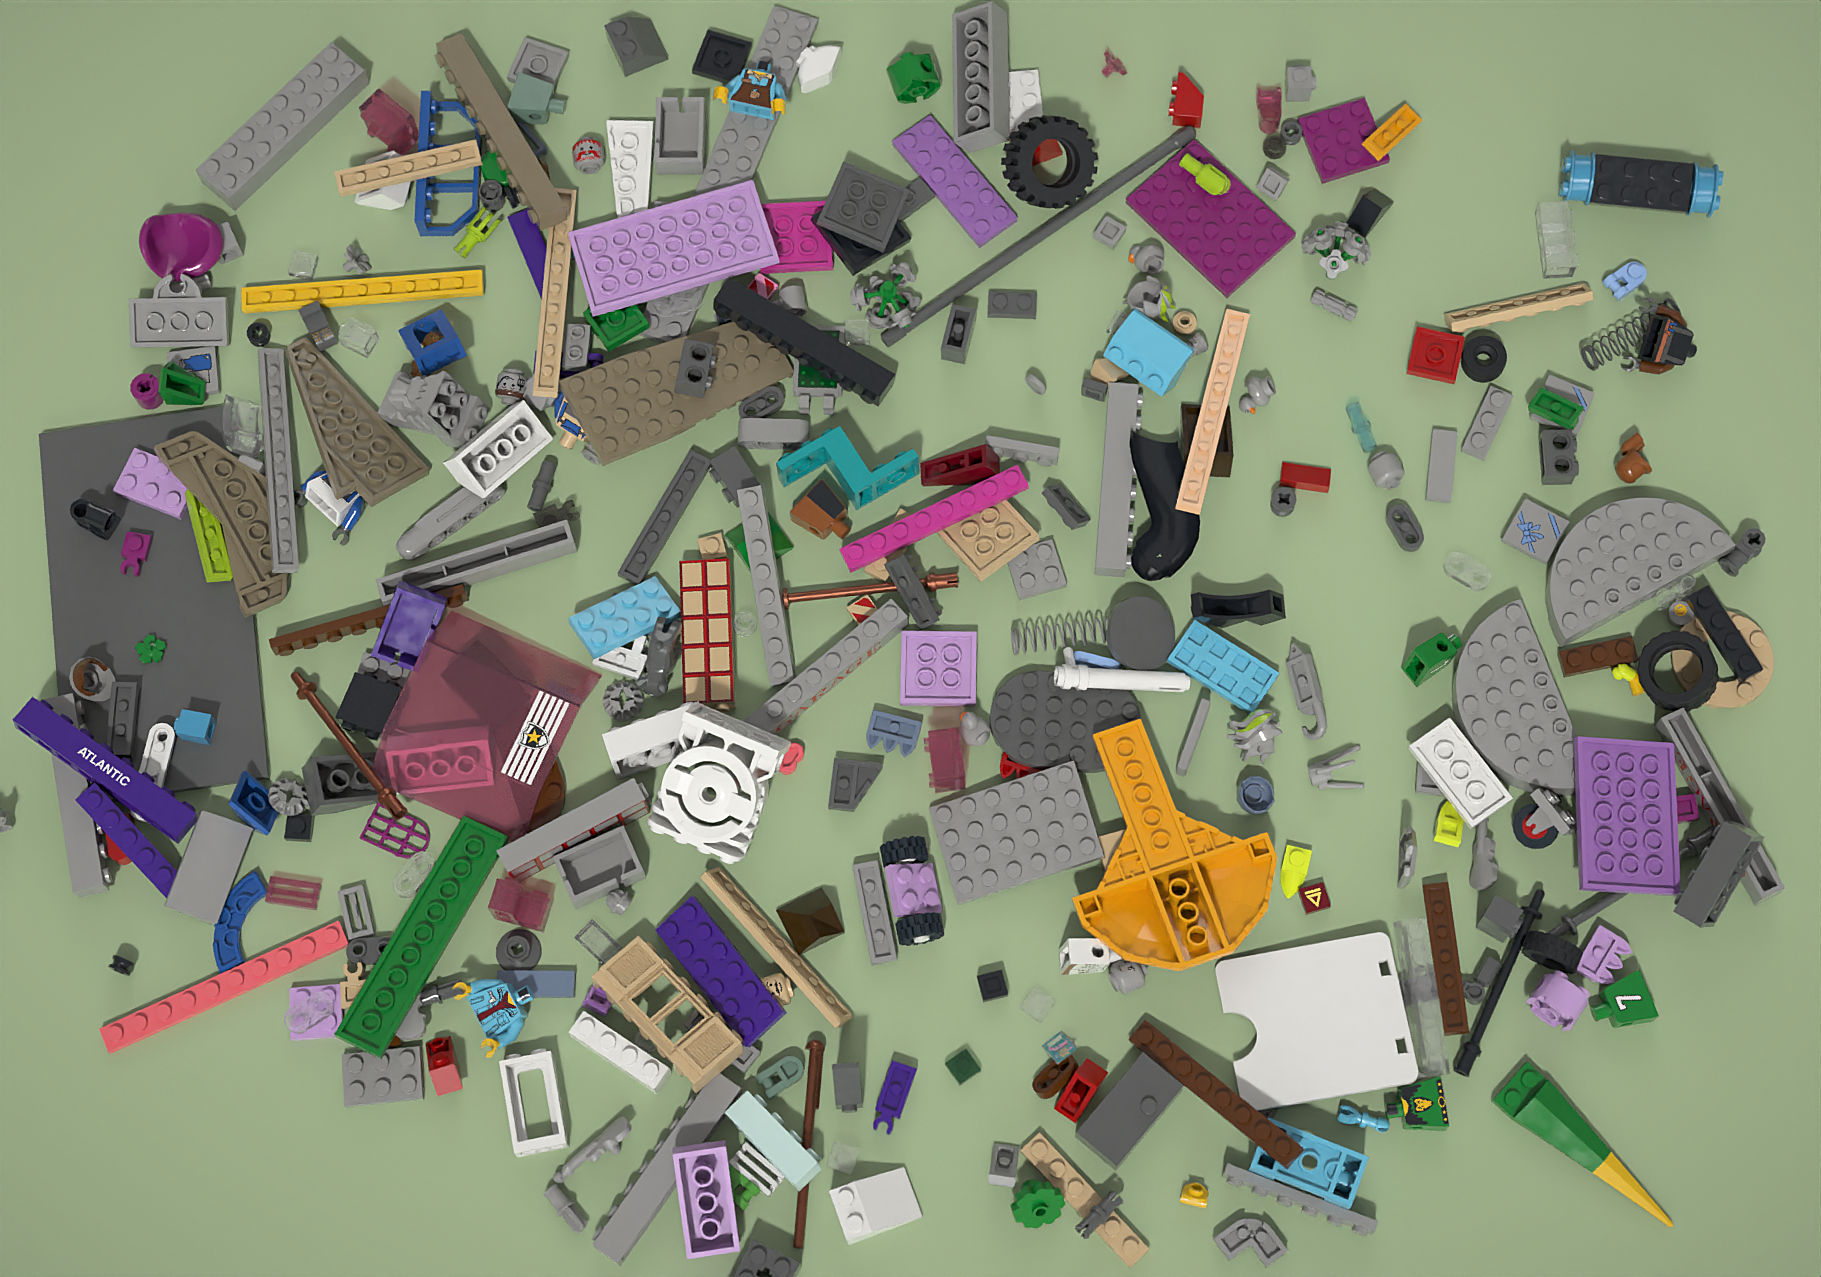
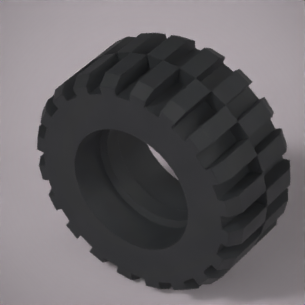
M1042 115V117L1035 116L1029 118V122H1022L1017 126L1018 131L1011 132L1008 136L1011 142L1010 144L1005 143L1003 151H1007L1006 158L1001 157V165H1006V170L1002 172L1004 179H1009L1010 182L1007 186L1011 191L1016 192L1018 199L1036 207L1059 209L1064 208V205L1070 206L1076 203L1077 197H1084L1087 193L1085 188L1091 187L1094 182L1091 179L1092 173L1097 174L1098 167L1094 166V160H1098V154L1092 151L1095 143L1093 139L1086 137L1088 132L1085 128L1078 127L1079 123L1066 119V117ZM1047 139L1057 140L1063 146L1067 157L1064 174L1052 185L1040 183L1032 167L1035 150Z

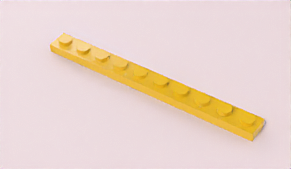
M482 270L244 287L241 288V310L243 314L299 310L316 301L319 302L321 308L484 296Z

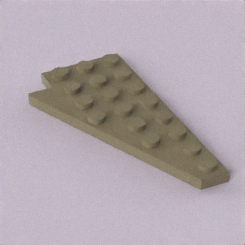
M306 337L286 347L285 353L337 500L356 490L372 507L428 475L430 469Z

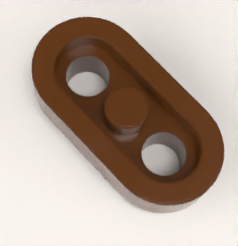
M1071 1054L1059 1063L1053 1059L1033 1080L1032 1088L1038 1097L1049 1099L1055 1096L1072 1079L1074 1073L1079 1068L1078 1062Z

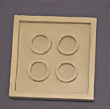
M1007 500L936 532L980 582L1040 540L1039 534Z

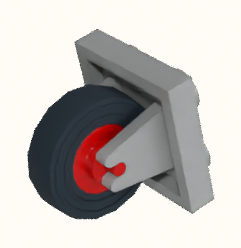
M1538 788L1530 795L1536 803L1522 807L1516 813L1513 820V833L1516 839L1523 846L1531 849H1543L1551 845L1559 832L1562 836H1571L1577 831L1575 826L1577 823L1576 818L1569 810L1565 811L1560 807V798L1555 792L1548 789Z

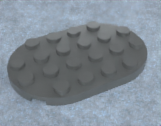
M1031 671L1010 679L998 691L990 711V728L997 746L1008 755V758L1018 764L1046 770L1074 760L1078 772L1099 773L1104 772L1105 769L1093 741V734L1140 719L1141 715L1136 701L1127 690L1101 688L1076 690L1075 687L1061 689L1060 686L1054 685V672Z

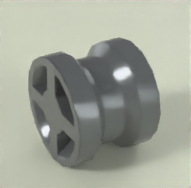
M1287 487L1276 489L1270 503L1272 512L1280 517L1289 516L1294 511L1297 500L1296 494Z

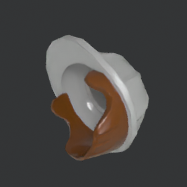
M88 656L78 659L70 670V685L79 696L97 702H103L110 698L112 682H116L115 676L102 661Z

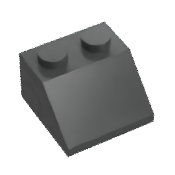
M626 16L604 25L607 40L625 77L668 60V56L650 19Z

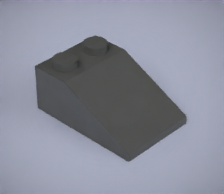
M383 751L361 753L383 784L390 788ZM349 754L311 757L302 767L311 816L339 813L378 803L377 791Z

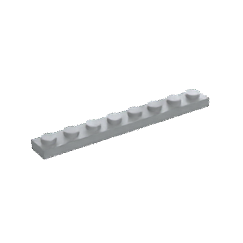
M762 485L737 490L769 682L770 686L790 683L796 676L764 488Z

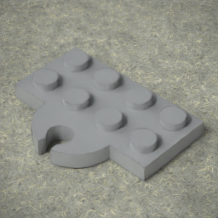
M170 274L158 282L154 289L153 298L129 299L131 347L229 346L228 298H203L201 287L196 280L188 275H180L184 287L179 293L174 292L172 289V282L175 278L174 274Z

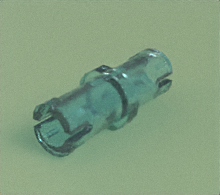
M1359 402L1348 405L1346 411L1353 425L1351 429L1353 434L1357 435L1363 452L1368 453L1375 450L1377 444L1370 430L1371 424L1366 420Z

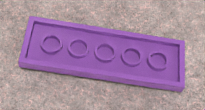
M931 115L892 141L893 147L932 190L937 199L979 248L1017 222L1018 217Z

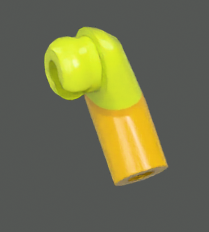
M1619 664L1618 667L1613 668V677L1617 680L1622 678L1627 680L1633 696L1645 693L1639 682V675L1636 670L1627 664Z

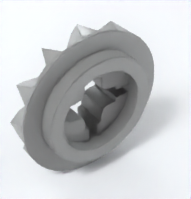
M622 680L616 684L612 683L605 690L602 701L604 709L610 717L616 720H629L640 712L643 705V696L640 689L633 683ZM622 692H624L627 699H630L625 702L623 709L620 703L615 701L621 697Z
M285 777L283 780H276L268 793L271 806L277 812L288 816L302 813L309 803L305 785H300L296 779L288 780ZM291 790L293 793L292 798L287 803L286 794Z

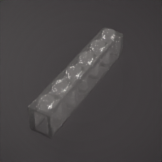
M1426 917L1397 921L1393 924L1410 1035L1418 1067V1078L1450 1074Z

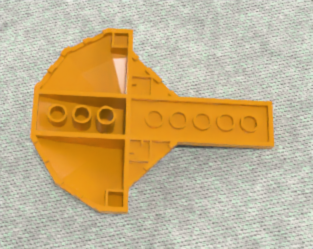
M1141 718L1093 734V741L1127 829L1097 890L1072 898L1081 926L1126 961L1174 971H1182L1234 953L1268 909L1277 863V855L1268 833L1265 832L1242 840L1235 836L1231 837L1202 821L1198 822L1187 817L1186 814L1177 811Z

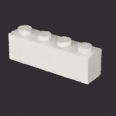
M585 1011L582 1012L569 1031L574 1040L656 1095L672 1074L669 1067Z

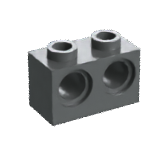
M684 339L674 393L703 399L705 390H710L712 376L708 375L709 368L714 369L716 354H712L714 344ZM693 357H701L703 360H696ZM689 378H696L699 381L693 382Z
M1572 429L1542 430L1538 438L1542 485L1572 484L1575 476L1579 475V463L1574 459V453L1577 452V439L1573 438ZM1558 442L1562 444L1564 448L1558 449L1553 445V443ZM1560 465L1564 467L1566 472L1557 471L1555 466Z

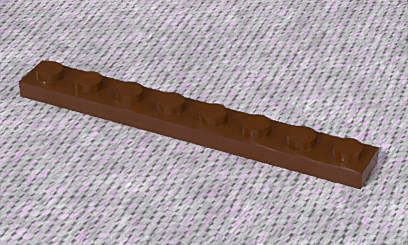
M463 584L433 592L447 598L445 607L456 608L463 605V602L469 601ZM389 605L269 639L270 647L276 656H288L298 649H312L317 647L319 643L326 641L337 642L344 636L351 634L361 635L366 633L368 629L375 627L380 629Z
M1146 1020L1128 1039L1140 1051L1144 1052L1286 1170L1304 1151V1148Z

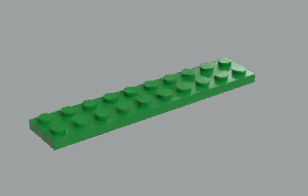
M466 816L462 817L334 1033L336 1038L382 1059L499 858L496 850L507 845L509 841L508 836Z

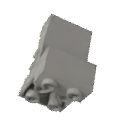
M397 371L377 414L391 426L434 434L445 445L460 449L479 433L490 408L479 397L469 395L446 371H441L428 377L426 375L411 377L406 372Z

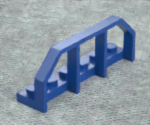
M421 91L418 152L454 145H435V143H432L433 136L437 134V125L433 118L434 114H437L438 111H457L474 128H476L475 119L469 118L466 109L459 102H437V100L433 99L431 91ZM476 128L475 140L477 141L481 158L482 136L479 135ZM481 165L474 167L473 183H430V179H434V176L416 180L414 222L420 236H454L473 219L479 211L478 191L480 187ZM433 193H473L472 207L450 227H428V222H432V208H429V201H433Z

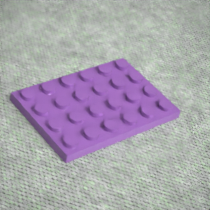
M1577 736L1574 738L1579 890L1677 896L1681 892L1674 743Z

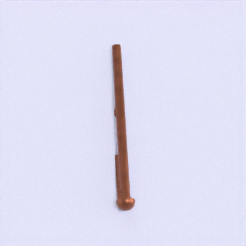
M817 1039L810 1040L805 1046L806 1050H810L802 1147L805 1150L809 1147L812 1148L815 1109H819L825 1046ZM809 1182L798 1191L793 1248L804 1247Z

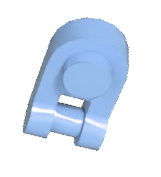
M1630 262L1615 273L1610 274L1602 283L1606 288H1610L1614 292L1613 296L1620 301L1644 283L1647 271L1641 263ZM1621 280L1625 286H1621L1618 281Z

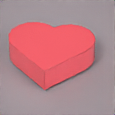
M791 743L789 751L785 753L779 769L782 774H792L797 768V763L803 760L804 749L800 744Z

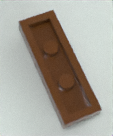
M1632 636L1562 650L1557 653L1564 678L1618 667L1619 664L1637 663L1638 661Z

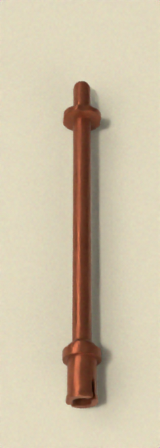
M932 572L925 578L919 579L924 588L931 590V592H936V589L958 588L957 572L936 575ZM894 582L788 593L787 588L784 587L782 600L783 604H785V610L789 609V603L894 592L898 590Z
M292 672L291 679L299 688L296 693L299 700H308L377 791L378 803L385 806L394 820L402 819L408 810L396 797L397 792L383 784L315 694L317 690L316 684L314 682H306L299 672Z

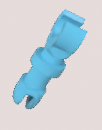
M1341 1105L1339 1109L1340 1114L1337 1120L1340 1123H1358L1359 1127L1365 1128V1126H1369L1379 1132H1386L1390 1126L1386 1118L1368 1116V1112L1364 1111L1362 1114L1358 1113L1351 1106Z

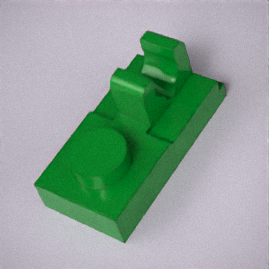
M1542 387L1528 405V411L1572 430L1579 423V416L1584 410L1583 406Z

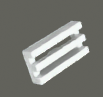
M746 1142L737 1151L733 1159L731 1158L729 1161L732 1167L736 1168L768 1197L785 1179L768 1160ZM746 1151L778 1178L774 1180L744 1155ZM740 1159L771 1184L770 1188H766L737 1162Z

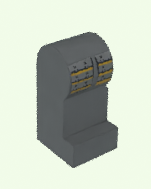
M318 301L298 310L320 352L338 344Z

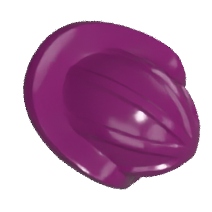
M184 212L153 215L143 223L140 229L139 247L146 264L157 276L163 279L167 275L174 274L175 279L173 282H180L181 274L195 278L210 270L217 263L223 250V236L214 221L197 213Z

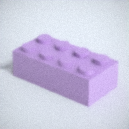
M725 1140L672 1148L687 1259L740 1251Z

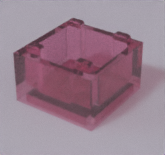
M378 88L359 107L360 116L367 127V134L372 138L376 136L386 144L389 152L394 151L403 156L419 140V132L414 117L381 89Z
M959 728L928 731V737L924 738V744L929 746L924 747V752H930L932 773H929V779H933V781L929 782V787H934L935 793L964 790L965 770Z

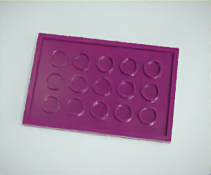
M1195 139L1126 199V204L1226 298L1232 295L1296 236V233ZM1189 153L1203 165L1210 163L1220 170L1230 180L1231 186L1229 190L1221 195L1210 194L1196 183L1193 174L1179 166L1183 157Z

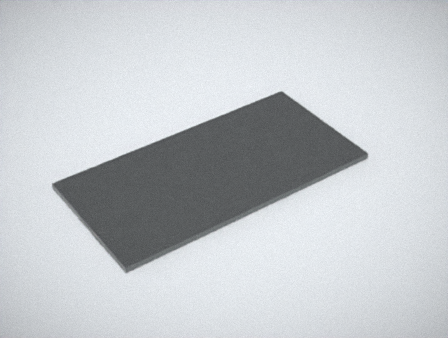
M233 405L39 434L58 696L73 693L79 700L83 701L85 707V715H82L83 724L87 725L88 731L94 736L93 740L101 745L102 742L106 744L110 698L103 702H97L79 696L70 685L71 667L78 659L90 656L102 661L111 670L116 682H137L139 684L133 757L125 758L134 764L135 767L133 769L138 772L150 729L154 725L166 723L174 730L175 719L177 716H180L182 709L211 714L217 723L210 745L181 740L175 733L176 740L164 786L173 793L237 784L243 771H247L257 781L269 779L254 614L246 618L242 614L233 578L231 581L206 582L188 507L182 519H178L119 496L113 492V489L134 448L157 456L154 451L155 445L191 431L201 433L239 459L235 408ZM84 499L88 502L94 501L116 512L121 520L108 541L97 537L76 524L70 514V507L74 501ZM86 510L81 511L78 517H84ZM220 523L221 530H222V534H223V538H224V533H223L222 524ZM127 531L151 535L153 538L147 562H139L141 567L139 577H135L133 574L134 567H129L126 575H123L120 571L122 562L127 559L121 556ZM148 634L154 635L156 640L160 639L166 643V649L161 651L164 656L162 661L155 663L153 659L150 664H143L139 661L141 655L137 654L135 647L137 643H144L143 639ZM160 735L158 740L165 741L167 739V735ZM103 791L112 802H119L112 796L107 794L105 791Z

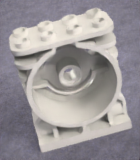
M698 703L683 714L681 720L683 725L678 736L683 750L673 759L664 774L661 788L657 793L658 799L653 804V813L649 816L647 824L651 826L650 830L655 833L669 834L673 836L676 842L682 844L690 843L697 846L696 849L702 853H713L720 856V860L723 862L734 864L744 859L749 852V844L753 841V833L759 825V817L768 799V778L778 773L784 755L789 751L791 742ZM710 733L718 736V738L708 739ZM702 761H714L726 766L708 763L700 765L692 771L683 768L684 766L690 767ZM740 786H741V790H743L744 792L750 794L751 796H748V795H746V794H744V793H741V792H740ZM707 787H712L716 791V798L709 796ZM729 815L743 821L739 824L731 819L717 826L704 825L698 822L699 819L707 822H718Z

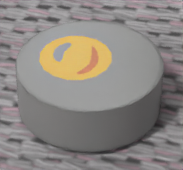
M1684 601L1674 602L1667 611L1668 621L1673 626L1679 628L1691 622L1694 616L1693 611L1687 602Z

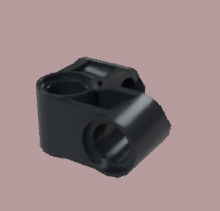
M79 499L74 501L70 507V514L78 526L106 541L109 540L121 520L116 512L94 501L88 502L87 500ZM86 510L84 517H78L81 511Z

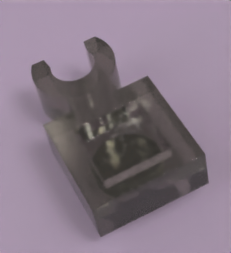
M568 500L560 509L557 508L556 504H553L533 513L538 527L541 528L564 520L575 521L580 517L578 511L568 513V509L575 506L573 500Z

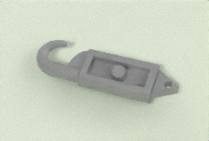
M1292 643L1286 667L1297 707L1305 715H1315L1318 725L1317 731L1313 734L1308 732L1306 727L1302 728V732L1307 739L1318 740L1325 734L1327 729V719L1322 705V693L1311 654H1306L1297 644Z

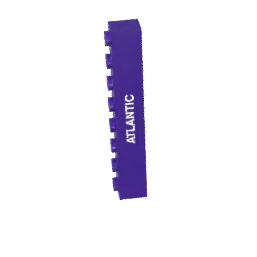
M32 696L13 718L15 728L93 784L96 783L100 789L179 844L197 821L196 809L186 801L181 803L174 798L176 795L167 787L163 786L160 788L154 783L155 780L146 772L140 774L133 769L135 767L134 764L125 757L119 759L113 754L114 750L103 742L101 745L93 740L94 736L84 728H81V730L73 726L74 722L68 716L56 714L52 711L53 707L43 699L38 701Z

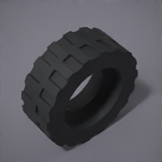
M1535 930L1528 932L1521 953L1531 961L1566 974L1576 973L1583 955L1582 950L1571 942L1552 934Z

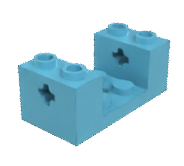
M1268 1117L1272 1123L1301 1145L1304 1151L1286 1170L1257 1146L1248 1171L1270 1180L1275 1178L1323 1197L1324 1201L1349 1210L1369 1157ZM1305 1156L1314 1157L1317 1162L1316 1168L1312 1170L1305 1169L1302 1165V1158Z

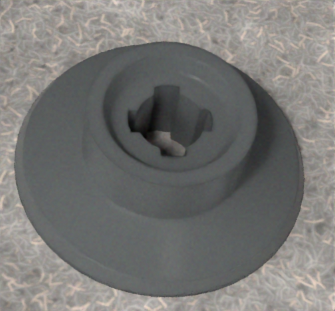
M515 929L507 932L501 937L496 947L497 961L504 970L531 971L539 963L542 954L541 943L537 936L524 929ZM520 945L523 949V952H520L519 954L515 955L513 952V948L519 947Z

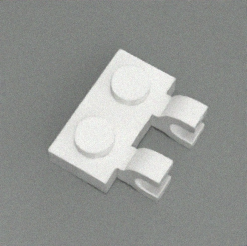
M641 636L634 640L632 650L619 647L594 659L592 664L637 680L643 675L646 667L647 655L643 653L649 641L646 640V636Z

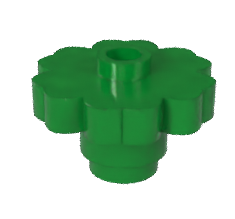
M1029 1179L1021 1185V1190L1014 1195L1016 1201L1010 1205L1017 1223H1023L1025 1228L1037 1229L1043 1223L1051 1224L1061 1216L1060 1209L1065 1206V1201L1061 1189L1058 1187L1053 1188L1051 1182Z

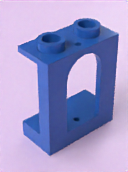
M442 309L398 330L422 376H427L467 356L459 337ZM440 334L443 335V339L422 349L420 344Z

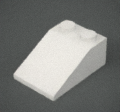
M904 1167L854 1181L829 1191L848 1245L922 1218Z

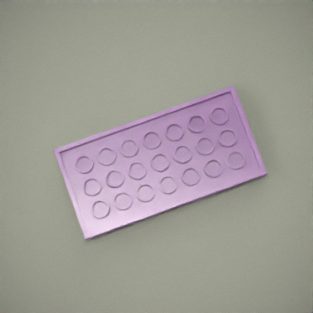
M753 180L568 232L593 317L780 263Z

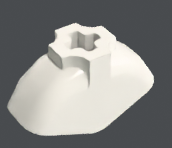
M826 45L817 48L811 46L809 48L806 47L801 52L796 65L799 67L798 82L802 93L811 92L833 81L841 59L842 50L840 46Z

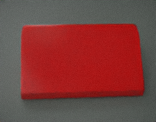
M1282 462L1279 486L1328 493L1331 469Z

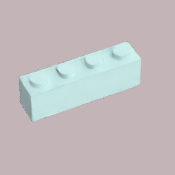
M746 1091L724 1113L773 1166L800 1191L822 1170L818 1164L819 1156L810 1147L805 1150L800 1145L802 1139L793 1130L789 1133L782 1126L785 1122L776 1112L770 1114L765 1109L767 1104L758 1094L753 1097Z

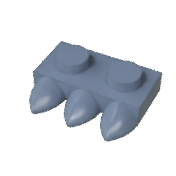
M873 710L866 734L867 744L871 749L880 740H883V746L887 753L892 751L897 744H900L901 754L903 757H906L916 748L922 722Z

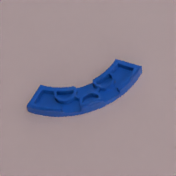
M256 871L246 876L231 890L219 920L214 925L213 951L220 973L245 963L240 945L243 923L253 906L268 895Z

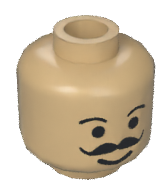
M777 973L761 978L766 988L782 1007L790 1004L791 997L795 995L789 977L785 978L782 973Z

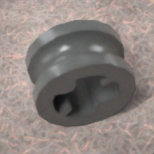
M1295 121L1284 123L1280 132L1281 141L1291 146L1299 143L1302 135L1301 125ZM1290 130L1295 131L1292 137L1287 136Z

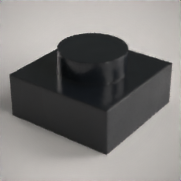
M302 814L287 815L284 839L286 841L311 842L314 817Z
M1002 970L977 976L983 1003L1008 996Z

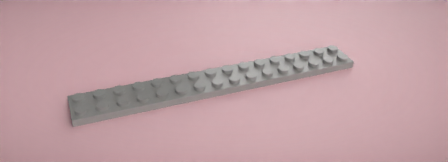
M774 5L747 69L756 70L758 61H765L771 64L769 73L776 75L777 83L782 85L787 98L799 71L796 61L800 57L801 52L806 47H809L818 26V19ZM729 110L693 197L753 180L781 111H775L774 120ZM710 283L649 300L643 315L649 322L650 328L638 335L660 343L688 336Z

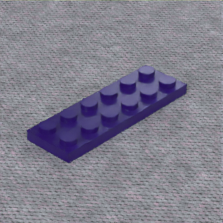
M691 896L655 929L732 1030H735L743 1040L742 1043L746 1047L752 1046L787 1013L695 896Z

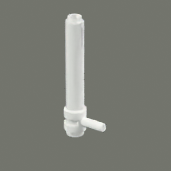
M1070 647L1063 650L1065 664L1056 666L1054 670V685L1060 686L1061 689L1075 687L1076 690L1101 688L1183 693L1190 688V677L1185 675V673L1088 668L1087 665H1076L1073 649Z

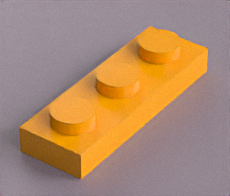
M1405 104L1371 134L1362 145L1380 161L1415 129L1422 119Z

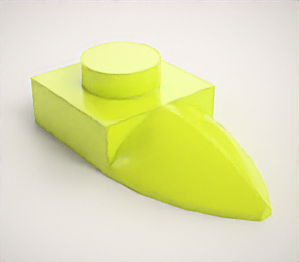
M1449 801L1443 805L1436 819L1433 841L1459 847L1464 820Z
M1291 845L1286 846L1280 872L1282 891L1288 899L1295 895L1303 885L1312 854L1311 850Z

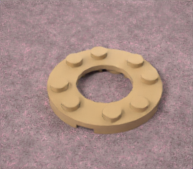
M1726 611V613L1754 653L1763 670L1742 683H1739L1737 679L1726 683L1718 681L1717 688L1711 695V698L1702 704L1714 709H1735L1751 703L1767 687L1774 668L1773 651L1764 632L1748 618ZM1694 617L1691 622L1685 624L1680 630L1697 635L1703 642L1710 639L1697 617ZM1687 650L1671 651L1673 675L1680 688L1686 692L1692 689L1702 676L1698 657Z

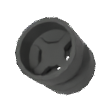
M487 180L480 185L478 193L482 205L487 208V211L497 212L501 210L505 205V196L501 185L494 180Z

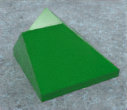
M768 512L775 559H778L792 550L793 546ZM743 524L725 534V537L751 573Z

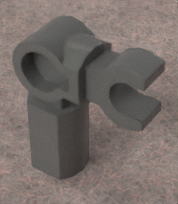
M1486 956L1473 978L1475 983L1469 980H1462L1464 997L1469 1004L1478 1005L1484 1000V988L1490 987L1501 967L1499 961Z

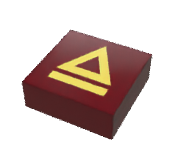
M1323 882L1298 889L1305 915L1331 907Z

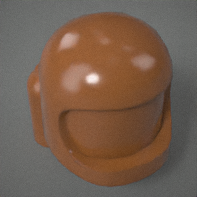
M1638 433L1623 442L1621 448L1623 457L1615 465V471L1619 479L1629 484L1636 482L1643 474L1649 475L1652 472L1650 465L1640 455L1645 444L1643 438Z

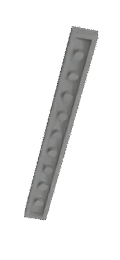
M259 348L257 355L272 573H297L299 563L283 349Z

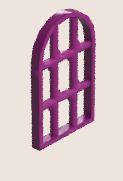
M377 803L359 838L394 854L396 857L413 859L422 855L430 842V835L426 826L416 818L405 815L404 818L413 821L411 827L408 828L395 823L393 818L388 820L376 814L379 807L386 808L384 805ZM374 818L388 824L385 832L370 827ZM416 824L424 828L426 836L413 831ZM391 827L407 832L405 839L399 840L388 835ZM367 830L382 836L379 843L364 838ZM414 835L426 841L422 850L407 843L410 836L413 837ZM389 839L400 844L398 852L382 846L384 840ZM404 848L418 852L408 856L401 854Z

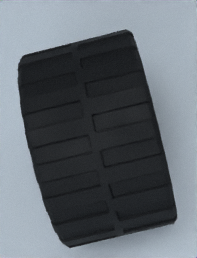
M1672 630L1671 632H1663L1655 638L1653 637L1644 646L1638 658L1637 674L1639 675V682L1651 701L1664 710L1675 712L1684 707L1685 711L1689 712L1695 708L1698 709L1711 698L1719 681L1718 664L1709 646L1700 637L1692 635L1687 631ZM1675 650H1687L1694 653L1701 661L1702 676L1699 682L1686 692L1678 694L1667 693L1655 681V666L1665 654Z

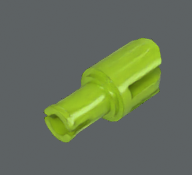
M1189 153L1183 157L1179 166L1195 176L1196 183L1212 195L1224 194L1231 186L1230 180L1224 173L1210 163L1203 165Z
M484 206L465 227L467 234L453 248L459 253L463 247H466L460 254L463 258L467 257L477 243H484L502 222L498 218L488 231L483 234L481 231L494 216L490 212L477 228L474 227V224L487 210Z

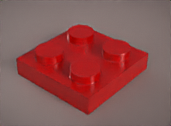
M1417 326L1406 374L1455 384L1465 337Z

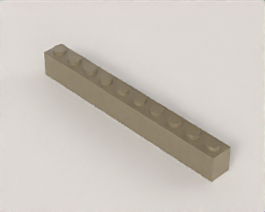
M462 33L436 43L437 54H435L437 64L440 68L444 67L446 70L445 76L449 84L455 85L456 95L460 102H465V109L469 118L475 119L479 135H484L487 139L485 141L491 154L495 152L497 156L496 162L500 170L506 171V178L510 187L516 188L518 191V200L522 206L526 205L528 208L527 213L533 224L537 223L542 231L567 220L566 207Z

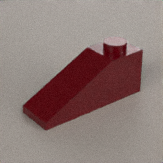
M984 444L920 463L921 485L978 484L1000 473L999 456L988 445Z

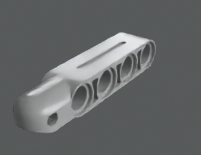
M499 485L485 498H481L466 487H463L415 523L412 529L398 539L396 549L399 555L407 560L418 559L500 500L505 494V490Z

